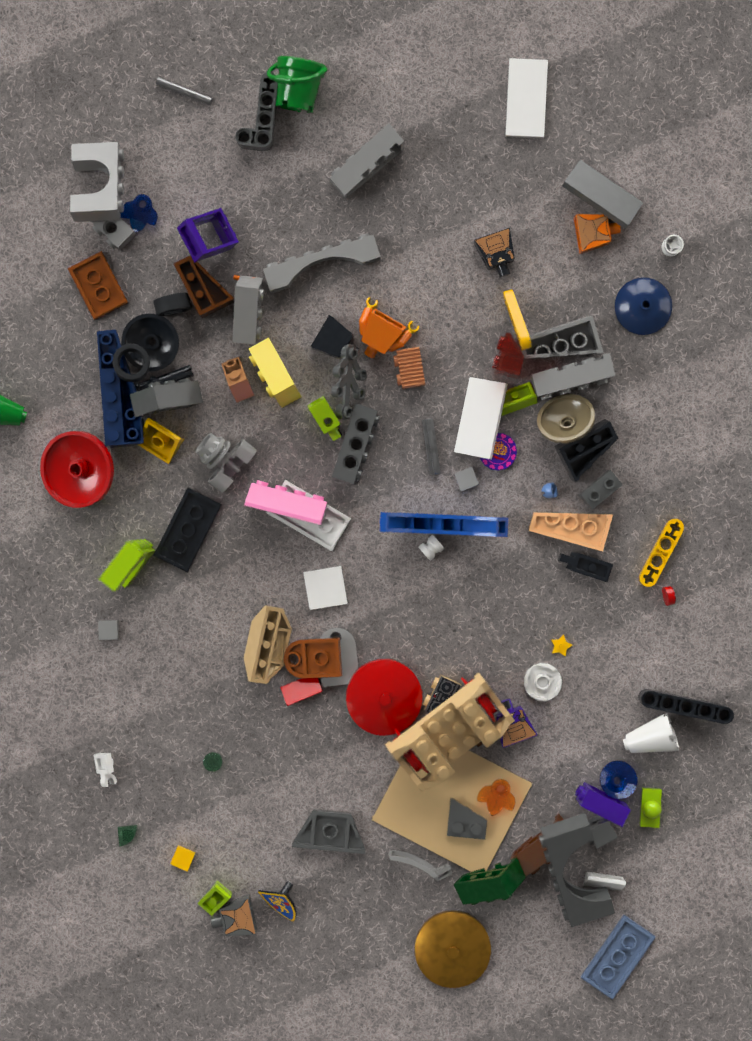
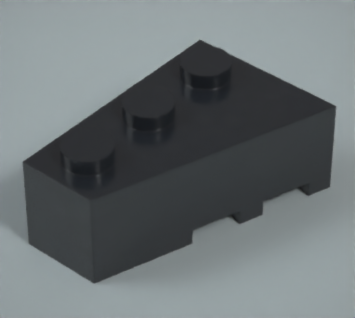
M604 419L593 425L592 429L581 439L570 443H559L554 447L570 479L576 483L583 473L593 466L592 464L619 438L611 422Z

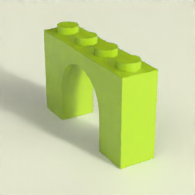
M146 539L127 541L100 576L99 580L113 591H117L121 585L124 588L128 587L155 552L152 548L154 545Z

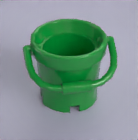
M278 56L277 62L267 70V77L278 83L275 106H281L280 108L290 111L301 112L303 109L307 110L309 114L313 113L321 79L324 78L325 73L328 71L327 66L299 57ZM275 69H278V70H279V75L277 74V75L275 76V75H272L271 73H272Z

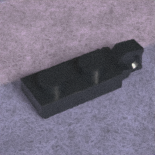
M571 552L570 556L560 553L558 561L567 563L566 568L570 569V571L604 582H608L613 567L611 563L577 552Z

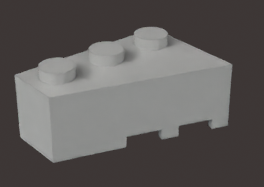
M240 275L235 286L232 342L256 344L257 339L261 338L262 327H259V320H262L263 308H261V301H263L264 290H262L263 278L261 277L252 278L251 276Z

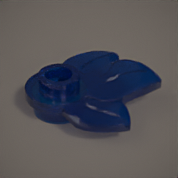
M144 194L136 196L133 201L126 202L124 204V212H121V218L130 219L134 232L141 231L147 223L155 226L158 219L157 212L152 208L151 199ZM141 201L146 202V206L144 208H141L139 206Z

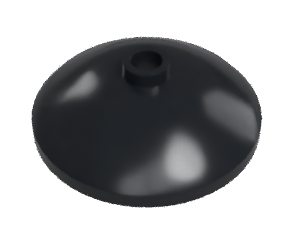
M146 313L136 316L126 325L122 333L121 345L137 344L144 348L150 359L149 372L166 368L174 361L179 350V336L176 328L168 319L154 313ZM151 338L156 340L155 345L150 344ZM136 352L125 353L127 360L141 370L143 367L141 356Z

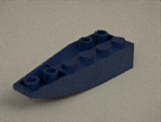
M117 330L97 331L105 446L117 448L144 443L142 416L135 417L130 394L137 392L134 382H126L119 378L113 367V356L116 350L122 346ZM124 354L120 359V367L125 373L131 374Z

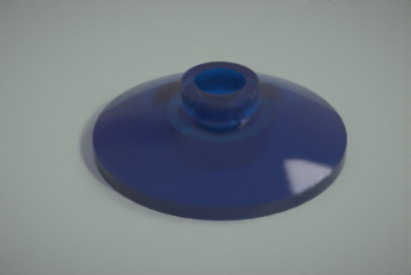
M612 761L603 767L600 773V785L603 791L611 798H628L637 788V774L628 763ZM615 777L619 778V784L614 782Z

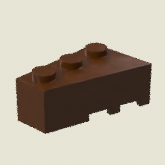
M191 255L174 263L202 319L234 303L235 298L198 262H194Z
M560 814L555 816L554 823L564 820ZM541 832L533 838L531 836L512 853L510 860L518 858L525 876H528L530 873L534 875L544 863L546 865L551 863H547L543 852L547 849L546 847L542 848L539 836H542Z

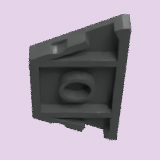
M313 809L292 843V847L365 854V847L353 816L348 812Z

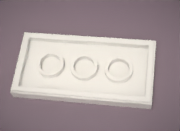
M509 58L505 137L544 139L548 60Z
M473 377L469 378L454 449L455 453L492 460L508 384Z
M287 480L282 484V487L287 488V492L294 493V490L306 492ZM306 492V497L313 498L311 494ZM328 504L321 525L266 512L330 551H333L351 520L350 517Z

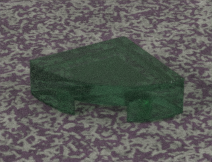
M137 825L118 826L119 847L127 845L132 841L137 832Z

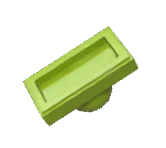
M642 788L640 827H660L662 789Z

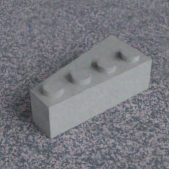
M586 316L529 335L532 345L530 349L522 351L518 339L516 340L520 356L523 359L604 353L593 316Z
M610 353L603 354L600 358L592 357L580 363H571L561 368L556 367L530 375L534 392L537 398L541 397V400L552 398V394L557 392L560 395L571 393V389L578 387V390L590 388L589 384L595 382L597 386L606 384L608 379L616 376Z

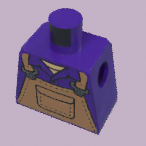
M510 699L501 701L515 720L500 738L503 748L537 736L535 729L521 706L513 708ZM502 713L496 715L497 721L503 717Z

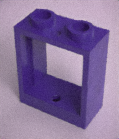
M221 208L185 219L177 227L194 262L229 251L239 242ZM211 222L223 245L207 249L196 226Z
M586 782L582 786L579 785L575 792L576 800L581 807L623 827L631 811L624 801Z

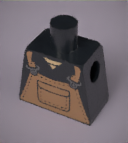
M510 228L474 240V246L488 270L496 268L500 278L510 274L507 263L513 262L515 259Z

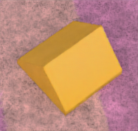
M148 418L143 427L144 443L138 445L167 464H170L185 439L155 420Z

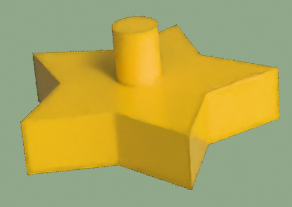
M564 634L559 639H551L554 645L552 653L560 652L566 657V651L572 644L566 642Z

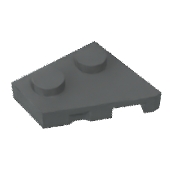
M450 798L447 836L485 840L487 819L473 812L467 806L465 807L456 799Z

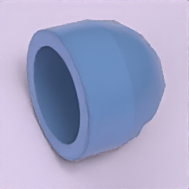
M547 483L542 487L541 491L545 492L543 494L545 498L557 497L558 492L555 483Z

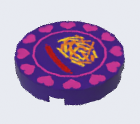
M497 432L492 460L480 458L484 466L491 470L499 471L506 469L516 459V444L510 436Z

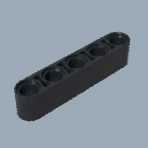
M643 689L638 695L639 702L642 705L655 710L721 724H728L734 718L733 711L723 704L652 689ZM646 694H652V701L649 703L644 702ZM671 698V704L664 707L663 700ZM684 702H689V709L683 711L682 704ZM708 706V712L705 715H701V708ZM727 710V716L720 719V712Z

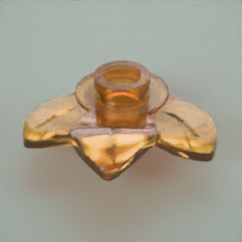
M497 779L492 785L484 786L477 796V801L487 802V808L491 816L498 814L503 807L513 811L515 806V797L510 792L509 783L504 779ZM503 785L504 790L498 791L497 787Z

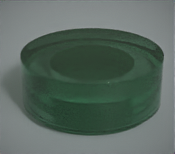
M210 752L203 759L205 769L211 772L219 770L223 763L221 755L217 752Z

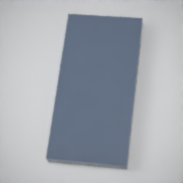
M623 914L580 976L581 979L613 1000L656 936Z

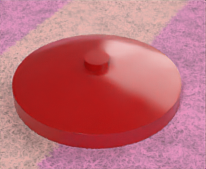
M69 431L59 434L47 444L41 457L40 473L46 490L56 501L68 507L83 508L99 502L108 493L113 482L114 465L108 448L99 438L85 431Z
M377 659L362 665L352 675L346 689V705L353 721L364 731L380 736L396 734L394 728L401 732L409 727L417 718L422 706V689L416 675L406 665L392 659Z

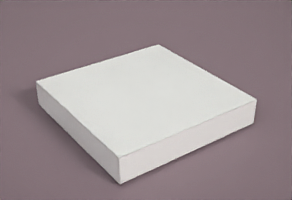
M341 566L303 572L310 610L347 604Z

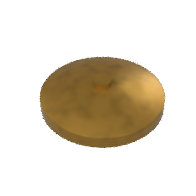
M453 910L440 912L429 918L417 934L415 941L416 961L426 978L439 986L446 988L467 986L481 977L489 964L491 944L488 933L484 926L468 913Z

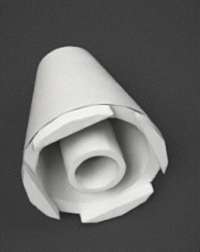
M662 714L626 734V739H623L625 749L630 750L631 753L678 751L679 745L675 730L670 724L672 721L669 714Z

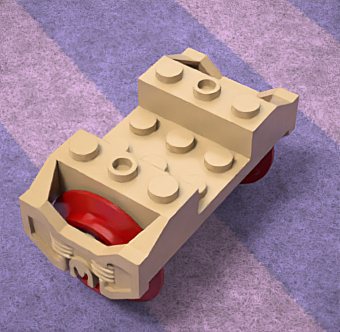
M479 673L474 676L475 679H471L469 682L461 677L465 684L462 689L403 734L397 728H394L397 737L392 742L389 741L385 744L389 752L404 768L421 792L445 781L455 773L450 764L480 741L488 748L501 738L510 724L515 721ZM492 703L496 705V707L503 715V717L500 718L497 722L494 717V713L497 712V709L494 707ZM479 705L482 706V708H483V709L485 710V712L489 715V717L492 719V721L494 722V724L490 721V719L487 717V715L484 713V711L481 709V707H480ZM421 769L427 773L422 779L416 774Z

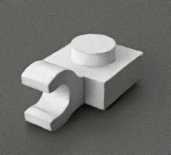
M111 753L95 754L96 772L101 776V786L108 787V779L110 784H116L117 779L115 775L111 774L114 772Z

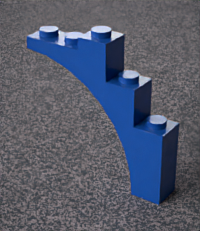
M380 512V532L508 537V518Z

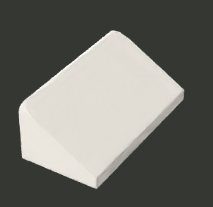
M593 872L585 873L584 886L606 887L610 890L622 891L626 885V881L620 876Z

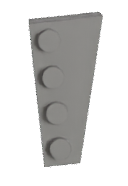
M388 123L369 142L364 144L355 155L350 156L341 168L338 167L331 173L330 182L346 199L404 150V140Z

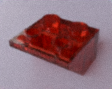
M506 332L504 336L499 338L497 350H500L499 355L494 357L492 368L495 369V374L517 379L520 376L524 355L511 333Z

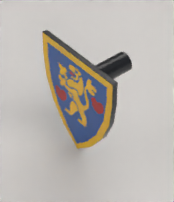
M286 881L279 893L258 890L261 897L275 911L292 922L297 916L295 903L288 895L293 886L291 882Z

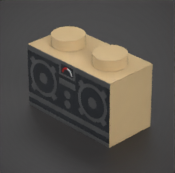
M441 674L439 678L435 677L431 685L433 691L431 695L427 694L424 699V710L428 713L432 712L458 692L462 685Z

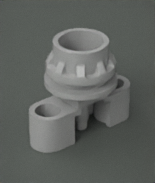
M209 433L201 441L195 453L200 456L203 464H207V468L212 469L216 465L219 466L208 482L223 493L232 484V477L235 473L241 470L240 467L244 462L246 464L249 463L257 449L244 439H241L232 451L229 452L228 450L231 445L229 441L225 442L223 437H216Z

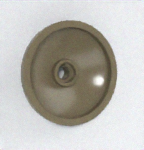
M564 394L550 399L542 406L538 413L537 425L540 433L546 439L556 443H570L581 439L592 429L595 422V411L592 404L586 398L575 394Z

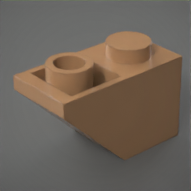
M236 357L222 363L228 386L236 402L238 403L254 396L240 358Z

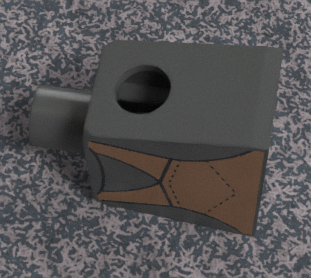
M250 894L225 903L219 909L220 915L211 917L212 928L223 926L225 936L254 935L257 933V924Z

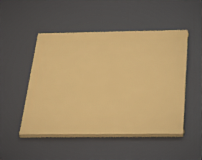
M467 751L450 764L455 771L454 774L441 784L421 792L400 765L377 811L372 816V820L471 872L482 868L487 871L532 783L471 751ZM422 769L416 772L420 779L427 775ZM450 798L456 799L465 807L467 806L473 812L487 819L485 840L447 836Z

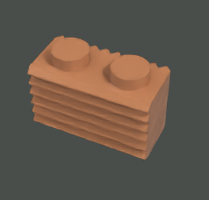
M419 347L396 350L397 355H394L393 359L395 367L399 366L400 374L396 375L398 386L402 385V390L425 386Z

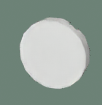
M539 663L527 670L524 676V687L531 698L537 701H548L556 697L560 692L562 679L555 667L547 663Z

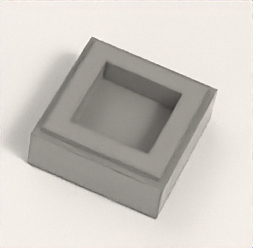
M472 467L454 474L460 491L479 485Z
M118 620L98 621L99 640L119 639Z

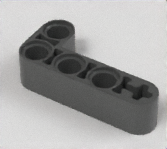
M267 72L261 76L256 128H241L235 135L236 141L242 149L268 151L273 146L278 83L272 80L271 92H269L267 83L271 79L267 77ZM266 99L273 100L270 106L263 105ZM264 118L271 119L268 125L261 124ZM243 135L250 137L248 142L245 143L241 142L240 138ZM262 137L269 139L268 143L264 145L260 144L259 140Z

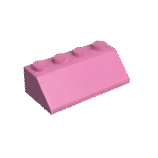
M257 480L256 484L251 483L245 500V506L319 525L322 524L328 503L324 501V497L314 494L313 498L306 497V492L298 490L290 493L286 491V487L276 485L275 488L268 487L267 482Z

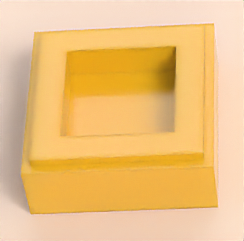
M178 845L170 864L188 872L195 852Z

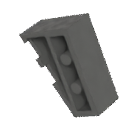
M190 378L179 380V383L171 380L164 382V385H160V382L148 384L149 388L130 394L135 417L151 412L155 414L159 413V411L188 408L203 403L198 380L190 381Z

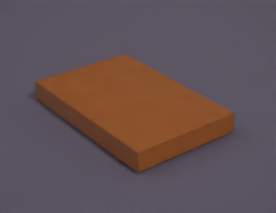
M102 251L68 268L94 320L128 303Z

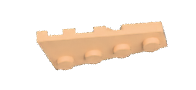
M533 512L528 531L603 551L613 515Z

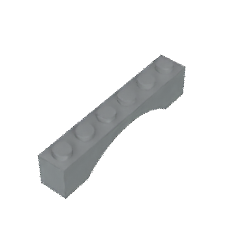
M364 234L359 236L358 240L352 242L351 239L340 242L339 246L333 247L328 245L322 247V251L316 253L314 251L305 252L303 257L300 258L292 256L286 258L285 262L280 264L277 262L267 264V268H264L263 271L270 292L274 293L290 288L294 280L302 272L320 262L346 260L365 265L381 260L374 235Z

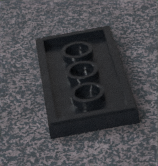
M187 487L153 556L188 573L222 504Z

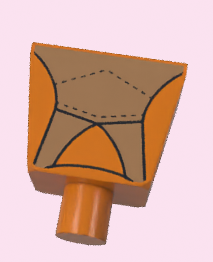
M577 214L574 217L579 254L608 245L611 242V235L621 233L620 225L615 222L608 223V217L604 214Z

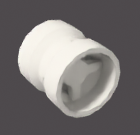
M670 235L662 243V252L669 257L677 255L683 249V239L678 235Z
M433 534L428 538L426 544L422 543L418 547L430 561L435 558V553L442 552L445 549Z

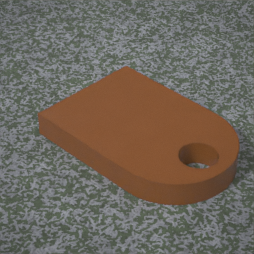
M340 638L300 639L291 643L284 653L286 669L298 678L341 677ZM291 654L298 656L297 664L290 662Z

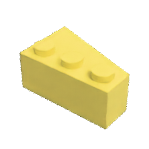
M269 338L249 348L252 354L249 356V359L254 367H259L260 371L257 373L262 382H267L268 387H266L269 396L271 398L275 397L281 408L301 398L299 391Z

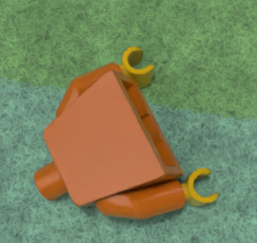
M371 297L366 300L367 307L364 308L359 319V330L362 335L361 341L368 345L364 354L374 358L378 351L385 354L387 351L393 352L403 347L412 337V334L418 331L419 326L416 330H412L410 325L413 321H411L407 325V330H405L406 326L376 309L378 306L377 300L374 305H370Z

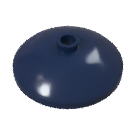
M645 277L636 278L627 282L619 290L615 299V314L619 323L627 331L637 335L653 334L662 329L668 322L672 313V299L665 286L657 280ZM644 301L648 302V308L643 307L642 303Z

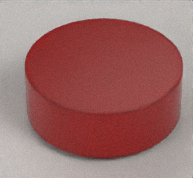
M671 586L663 587L662 594L665 604L667 606L674 605L676 603V596Z

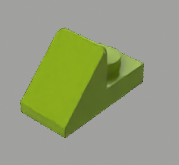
M217 880L197 904L212 916L231 898L232 893Z

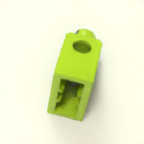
M324 396L307 405L324 434L328 432L333 441L342 436L338 428L340 422ZM329 417L331 422L325 424L324 419Z

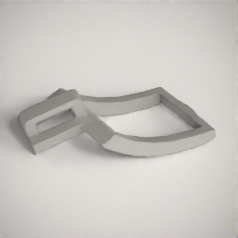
M391 850L388 853L390 860L418 867L436 881L452 875V868L449 864L435 868L422 858L407 852Z

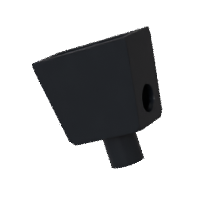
M329 315L314 339L311 348L341 359L342 348L352 344L350 342L354 336Z

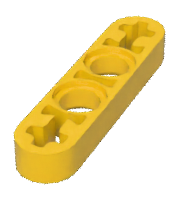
M513 289L503 291L505 304L521 350L532 348L531 340Z
M679 519L669 520L661 532L639 574V581L643 586L652 587L655 585L684 530V524ZM677 522L679 531H674L672 536H676L675 539L665 536L666 532L670 534L672 531L670 525ZM663 539H668L671 542V546L667 550L661 548V541ZM654 556H659L662 559V563L658 567L652 564ZM648 566L658 570L657 573L652 572L651 578L653 580L652 582L648 581L646 584L643 576L650 573L651 570L647 569Z

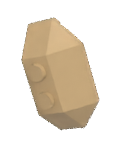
M265 605L251 622L244 654L247 677L250 682L267 684L284 666V653L289 644L292 628L283 608Z

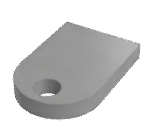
M331 628L320 637L330 638L333 632H339L342 636L340 641L342 676L321 678L322 687L346 685L349 683L352 675L358 670L356 642L353 635L346 629Z

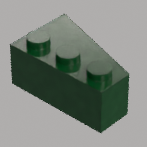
M518 858L511 859L509 864L503 866L501 863H497L494 865L495 868L485 871L482 868L463 874L453 884L462 904L476 905L484 901L490 903L497 899L507 900L511 898L514 891L526 878Z

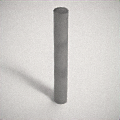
M160 77L156 81V85L211 105L213 98Z

